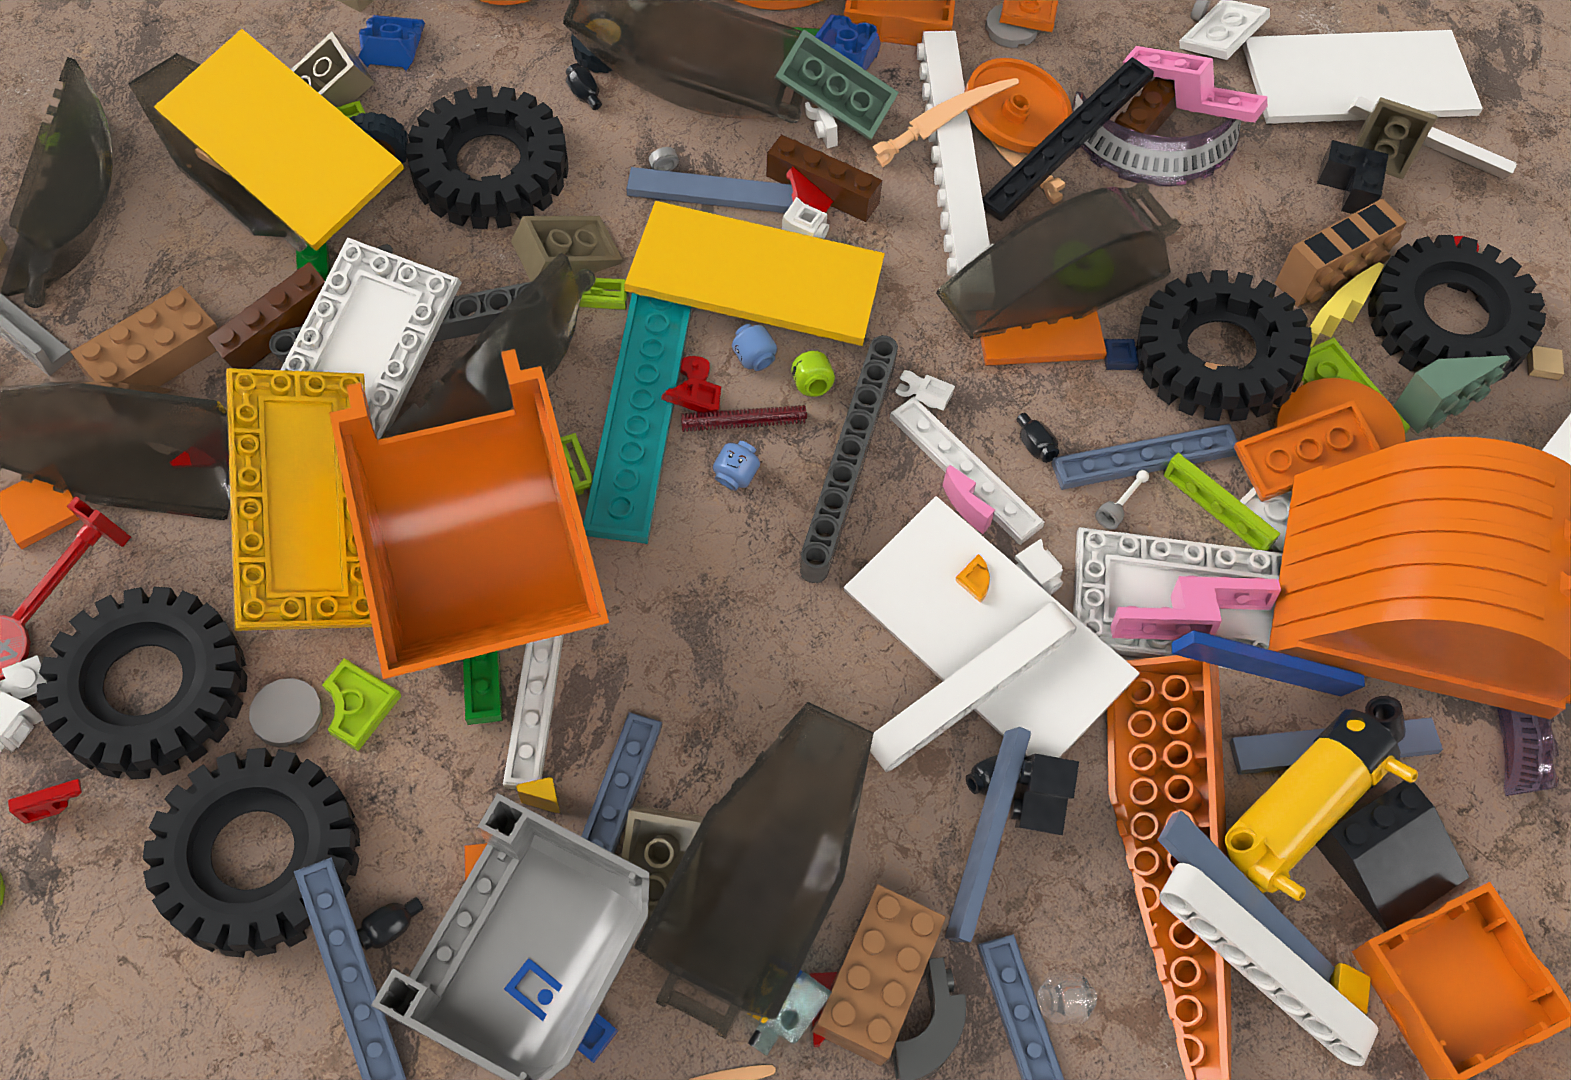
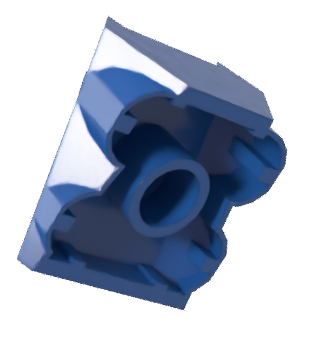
M832 13L815 35L816 38L865 70L877 58L881 45L875 25L866 22L857 25L852 23L849 17Z
M373 15L372 18L366 21L367 28L359 31L360 52L358 57L367 68L372 64L403 67L406 71L414 60L425 22L423 19Z

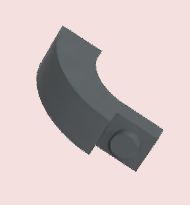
M944 957L929 959L925 968L931 1007L929 1026L924 1032L913 1039L896 1042L892 1050L896 1080H926L931 1077L948 1060L962 1035L966 1018L965 994L950 996V992H954V978L951 968H945Z

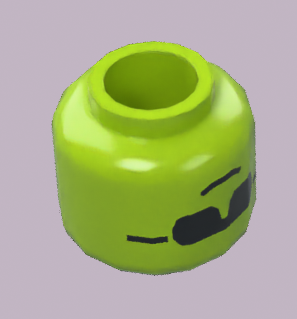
M807 351L796 357L792 363L791 372L797 389L803 395L808 397L821 396L833 386L835 380L834 371L828 357L824 353Z

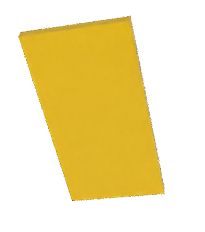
M243 29L239 30L154 106L161 116L315 251L405 169L397 158Z
M655 201L626 278L624 291L863 346L885 253Z
M226 369L235 631L372 627L329 412L351 408L347 385L362 382L365 391L364 373Z

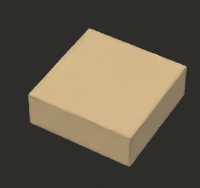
M1534 346L1527 355L1529 376L1560 380L1564 375L1562 350Z

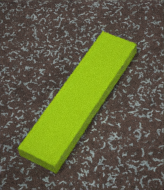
M1179 452L1171 458L1164 473L1165 478L1255 550L1269 551L1281 533Z

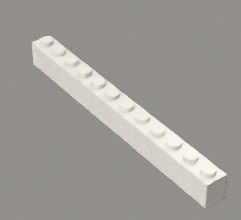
M923 31L922 43H917V60L922 61L920 63L919 76L920 80L925 82L922 86V98L927 100L928 103L925 106L926 112L938 104L964 93L965 86L956 31ZM965 110L933 132L928 137V140L933 142L934 145L931 148V161L936 163L937 166L934 170V183L940 187L937 192L938 207L943 208L940 216V225L942 230H946V235H944V252H949L950 257L947 259V274L953 278L950 284L951 299H956L957 311L992 310L997 295V287L970 118L967 110Z

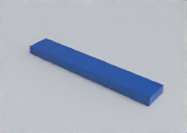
M1195 630L1172 642V654L1340 697L1365 687L1364 675Z

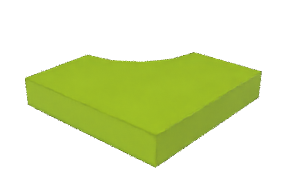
M344 658L322 684L324 690L332 696L335 704L334 718L327 730L333 737L359 751L401 698L400 691Z

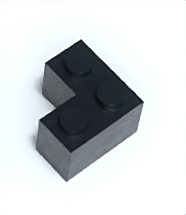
M1332 140L1321 162L1317 184L1345 190L1341 211L1354 214L1379 201L1382 196L1389 154Z
M1036 753L1026 756L1017 782L1022 784L1020 798L1014 797L1011 808V819L1016 820L1015 828L1063 835L1068 799H1073L1075 794L1079 761Z

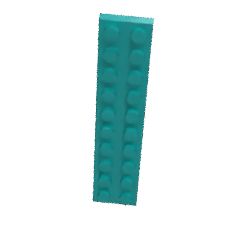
M632 293L583 523L586 536L648 544L674 408L673 403L661 400V397L666 390L678 386L692 311L691 306Z

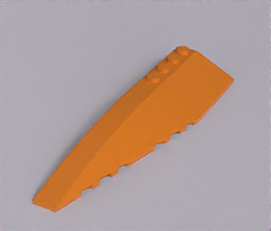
M1178 655L1126 660L1140 674L1107 709L1108 794L1115 811L1119 835L1122 837L1126 851L1125 857L1128 868L1132 873L1135 884V893L1148 941L1155 957L1159 981L1163 986L1168 1014L1174 1026L1177 1037L1176 1043L1186 1079L1231 1080V964L1161 903L1159 895L1174 867L1179 862L1157 840L1172 814L1182 811L1228 858L1225 845L1227 830L1218 665Z

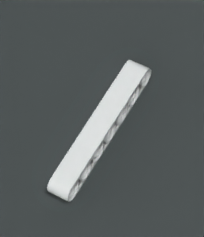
M1055 602L1049 603L867 738L864 743L885 772L893 770L1066 642L1077 631V627Z
M1178 863L1159 895L1161 903L1337 1058L1353 1066L1364 1065L1379 1031L1377 1025L1202 871L1190 864Z

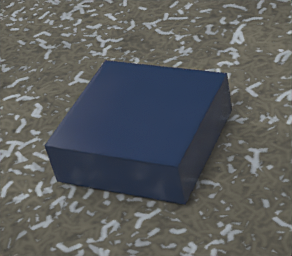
M1104 339L1107 352L1104 359L1106 370L1137 369L1138 358L1134 339Z

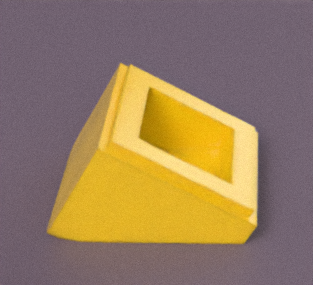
M547 777L516 786L521 803L550 812L560 813L553 778Z
M1338 963L1334 966L1335 969L1331 975L1330 984L1366 1015L1368 1012L1371 977L1347 964Z

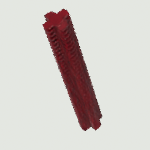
M798 405L795 407L791 406V408L787 406V409L783 406V410L782 407H779V409L778 407H775V409L774 407H771V409L770 407L767 409L756 408V410L753 408L752 411L748 409V413L746 409H744V413L742 409H740V413L739 410H736V413L735 410H732V412L731 410H728V412L727 410H724V412L713 411V413L709 411V414L705 412V415L701 412V416L699 412H697V416L694 412L693 417L692 413H689V417L688 413H685V417L681 413V427L683 432H685V428L688 432L689 427L690 431H693V427L694 431L697 430V427L698 431L701 430V427L703 431L705 427L706 430L709 427L710 430H712V427L716 430V426L720 429V425L722 429H724V425L726 429H728V425L731 429L732 424L733 428H736V424L737 428L740 427V424L741 428L744 427V424L745 428H747L748 424L749 427H751V424L755 427V423L757 427H759V423L762 427L763 422L765 426H767V422L769 426H771V422L774 426L775 422L778 425L779 421L780 425H782L783 421L784 425H786V421L790 425V421L794 424V420L796 424H798V420L800 424H802V420L805 424L807 412L805 405Z

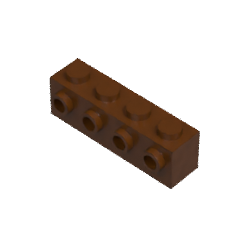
M1160 77L1150 80L1143 87L1141 95L1133 97L1125 113L1122 111L1117 116L1113 125L1116 128L1114 136L1143 148L1176 109L1174 80L1162 79Z
M782 134L767 152L766 177L781 184H791L786 174L793 166L834 201L831 207L857 219L867 222L880 204L883 180L859 170L846 162L837 160L822 151L815 150Z
M308 262L276 287L270 289L260 299L246 307L233 319L220 326L207 338L232 368L249 369L272 352L269 342L276 332L303 326L325 280L313 265Z

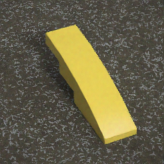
M1378 262L1355 276L1324 305L1310 325L1312 332L1310 347H1313L1320 333L1331 338L1342 318L1352 323L1354 322L1385 264Z

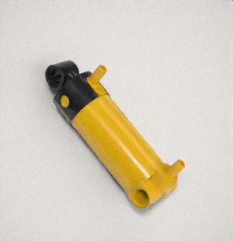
M1378 696L1368 701L1365 706V713L1355 709H1345L1314 740V743L1228 829L1225 835V845L1230 861L1262 893L1266 891L1274 893L1280 890L1296 901L1302 900L1305 897L1306 889L1289 879V871L1366 791L1372 789L1388 772L1409 783L1416 781L1418 771L1399 761L1401 752L1397 743L1403 740L1406 733L1403 708L1400 701L1390 696Z

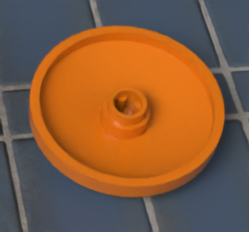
M1014 58L988 60L974 70L967 82L964 93L981 86L1017 78L1019 83L968 108L967 113L979 131L994 143L1015 152L1029 154L1073 113L1070 100L1062 86L1050 74L1034 64Z
M1342 378L1318 379L1298 387L1296 392L1291 393L1290 399L1281 406L1274 424V428L1355 399L1381 449L1405 442L1403 423L1392 404L1374 389L1362 383Z

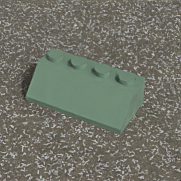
M804 29L775 76L777 80L869 140L873 138L899 93Z

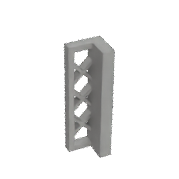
M0 293V336L48 376L74 358L69 348Z

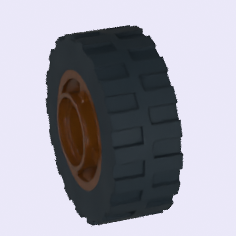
M363 112L357 116L350 117L351 121L402 164L406 162L408 133L404 130V126L401 123L399 124L396 119L390 118L386 114H377L375 112Z

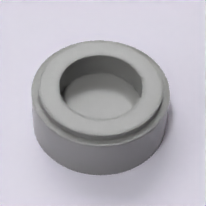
M1197 0L1191 12V19L1199 22L1204 17L1211 0Z
M662 147L651 153L649 163L653 170L672 171L678 165L679 159L675 149Z

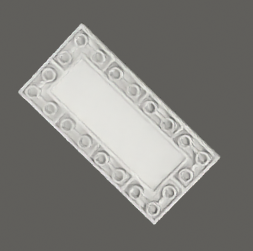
M1452 30L1249 37L1242 44L1257 95L1267 96L1268 106L1263 111L1266 124L1365 120L1347 112L1351 103L1358 96L1376 103L1382 97L1437 115V117L1479 116L1483 109Z
M347 237L281 370L364 373L365 395L373 429L378 440L387 437L461 285V281L457 277Z
M937 496L844 586V591L942 681L957 672L1051 602H1055L1077 627V631L1066 642L974 709L1002 736H1004L1005 731L1017 727L1031 731L1025 757L1036 753L1061 758L1140 674ZM978 554L985 560L990 576L989 589L981 603L956 582V576Z
M1079 527L1076 533L1073 615L1119 655L1140 658L1174 656L1172 654V642L1174 640L1112 638L1110 627L1117 608L1136 606L1138 608H1173L1171 594L1179 576L1259 577L1279 580L1283 553ZM1275 603L1271 610L1219 609L1222 622L1215 636L1268 649Z

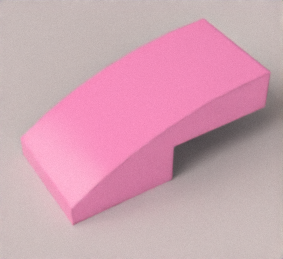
M950 465L946 469L943 481L946 495L961 516L976 530L984 534L991 525L995 509L973 495L976 482Z

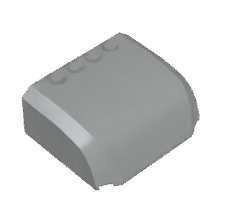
M497 793L477 826L487 845L409 977L392 969L371 1006L503 1080H550L572 1061L648 919L650 873ZM528 958L563 985L558 992L532 970H529L517 985L516 989L547 1014L544 1021L504 990ZM543 989H548L553 994L552 1001L547 1005L540 1004L537 998L539 992Z

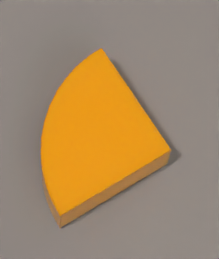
M978 554L956 576V582L980 603L984 600L989 589L990 576L985 560Z

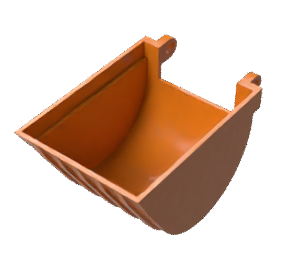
M515 349L501 352L512 396L513 410L378 440L373 429L362 382L347 385L351 408L329 412L383 679L609 623L542 367L538 366L520 370Z
M1437 437L1400 443L1333 467L1322 465L1294 476L1279 575L1281 591L1275 601L1268 650L1360 673L1371 678L1547 719H1552L1565 710L1566 703L1571 704L1570 464L1542 450L1514 442L1479 437Z

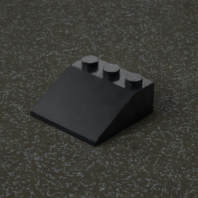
M1402 781L1331 828L1315 844L1384 932L1403 924L1469 878L1435 806L1415 782Z

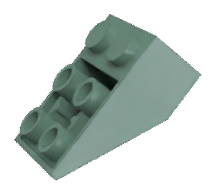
M1505 355L1438 359L1415 373L1393 407L1417 434L1428 427L1433 430L1440 426L1447 419L1448 415L1453 414L1457 416L1469 406L1471 401L1474 400L1478 403L1488 396L1491 392L1490 385L1497 382L1505 374L1502 369L1510 358Z

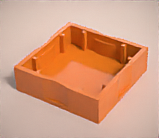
M846 0L844 16L849 17L852 23L857 25L865 22L875 25L880 42L917 46V43H922L923 31L952 30L955 0Z
M1491 882L1445 903L1434 912L1422 918L1411 919L1366 941L1352 951L1364 973L1371 977L1370 983L1430 1080H1467L1502 1062L1505 1058L1571 1026V1002L1549 969L1533 953L1521 927Z

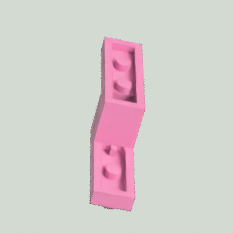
M1136 46L1123 61L1124 65L1133 57L1153 70L1154 77L1174 80L1177 109L1255 123L1268 106L1267 96L1214 87L1213 58Z
M1179 576L1171 594L1173 608L1118 607L1110 627L1112 638L1176 640L1193 630L1215 636L1222 622L1219 609L1271 610L1281 591L1279 580L1259 577Z

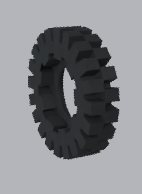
M478 86L477 98L472 99L466 88L453 92L455 105L444 96L433 103L435 113L425 109L417 118L419 126L412 125L408 134L410 143H406V155L414 187L424 205L429 203L431 212L440 218L448 213L450 223L463 227L470 216L473 229H488L489 218L495 217L498 228L512 226L510 213H515L520 221L523 216H535L533 205L544 211L553 203L552 194L559 196L564 187L563 178L567 179L568 156L563 126L558 116L553 117V111L544 102L537 105L536 97L529 93L523 92L517 99L514 88L501 86L498 96L493 97L491 86ZM480 136H501L512 141L517 146L520 152V161L510 170L511 174L502 179L499 174L481 177L482 181L472 179L470 175L459 169L457 156L460 149L470 140Z
M1438 235L1434 243L1429 236L1415 240L1412 246L1407 243L1398 249L1394 256H1391L1374 284L1369 296L1372 299L1368 304L1369 317H1375L1371 327L1376 337L1386 336L1381 346L1390 356L1402 350L1405 351L1398 363L1409 371H1412L1419 362L1426 367L1438 359L1507 355L1510 360L1502 369L1505 374L1498 380L1500 381L1506 378L1511 371L1514 372L1538 342L1542 335L1540 331L1545 326L1546 313L1540 312L1545 303L1541 293H1531L1537 286L1531 275L1525 274L1515 277L1522 265L1512 257L1499 264L1496 262V259L1501 250L1490 244L1486 246L1482 254L1478 253V240L1463 236L1456 247L1453 235ZM1448 283L1447 287L1464 293L1469 289L1478 295L1476 301L1489 313L1488 324L1481 331L1473 334H1457L1447 331L1438 326L1427 314L1424 305L1426 293L1432 287Z
M1212 270L1209 283L1202 271L1187 274L1185 284L1179 278L1167 283L1165 292L1158 290L1150 298L1149 306H1145L1141 316L1136 345L1139 371L1144 370L1143 380L1150 389L1159 386L1157 397L1170 405L1180 397L1178 411L1193 416L1198 406L1202 405L1205 406L1204 419L1220 421L1222 409H1227L1231 422L1246 420L1249 409L1256 417H1260L1270 413L1273 404L1280 407L1290 399L1291 392H1296L1301 383L1312 348L1310 347L1312 342L1311 327H1306L1308 318L1302 308L1293 310L1296 301L1288 293L1284 292L1274 297L1277 286L1264 279L1254 289L1251 288L1253 275L1238 272L1235 283H1229L1228 270ZM1206 323H1232L1243 328L1252 336L1256 344V355L1249 364L1239 369L1238 366H1217L1216 370L1205 366V361L1189 351V336L1196 328Z
M156 586L153 587L151 597H148L142 587L123 590L124 603L118 604L112 595L94 602L99 612L94 618L82 610L69 621L76 629L75 634L71 636L59 631L50 644V647L57 653V658L44 657L39 670V674L47 681L46 683L37 684V701L45 708L39 711L45 726L53 733L52 736L77 761L91 770L95 767L102 775L120 778L123 771L133 780L150 778L151 768H156L162 775L180 770L179 758L186 755L194 763L208 753L202 744L208 738L216 743L222 740L230 730L224 722L225 718L237 719L243 705L242 700L237 694L247 690L248 676L242 668L247 664L243 651L226 622L207 602L203 605L198 596L182 590L177 597L172 588ZM143 646H158L174 653L181 663L183 675L180 688L169 703L155 712L138 716L120 713L109 705L104 694V681L107 672L114 662L135 648Z
M266 748L247 749L246 759L242 760L239 759L235 752H231L216 758L218 769L210 772L204 764L188 774L193 783L192 786L185 790L176 785L164 798L171 808L168 813L156 811L149 829L156 835L155 840H147L144 843L143 860L150 865V869L143 871L147 890L155 896L152 902L160 914L183 936L188 937L197 946L210 952L218 949L225 956L244 958L245 951H252L259 957L277 953L276 944L285 942L290 948L307 939L304 930L311 923L294 871L332 857L346 898L351 889L346 882L348 875L356 876L360 859L355 852V847L360 846L359 828L353 821L355 815L336 783L330 776L327 777L321 767L309 759L301 762L296 753L278 749L275 757L271 756ZM250 812H269L282 818L289 825L294 838L293 855L284 872L271 883L256 889H237L223 883L216 875L212 865L213 845L221 830L233 819Z

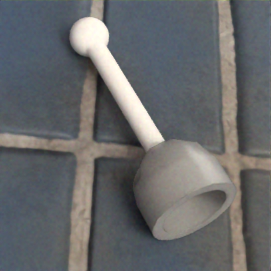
M1140 470L1137 473V479L1117 503L1108 501L1100 506L1095 513V517L1101 526L1110 530H1114L1119 526L1125 515L1122 507L1123 504L1141 483L1148 481L1149 473L1147 471Z

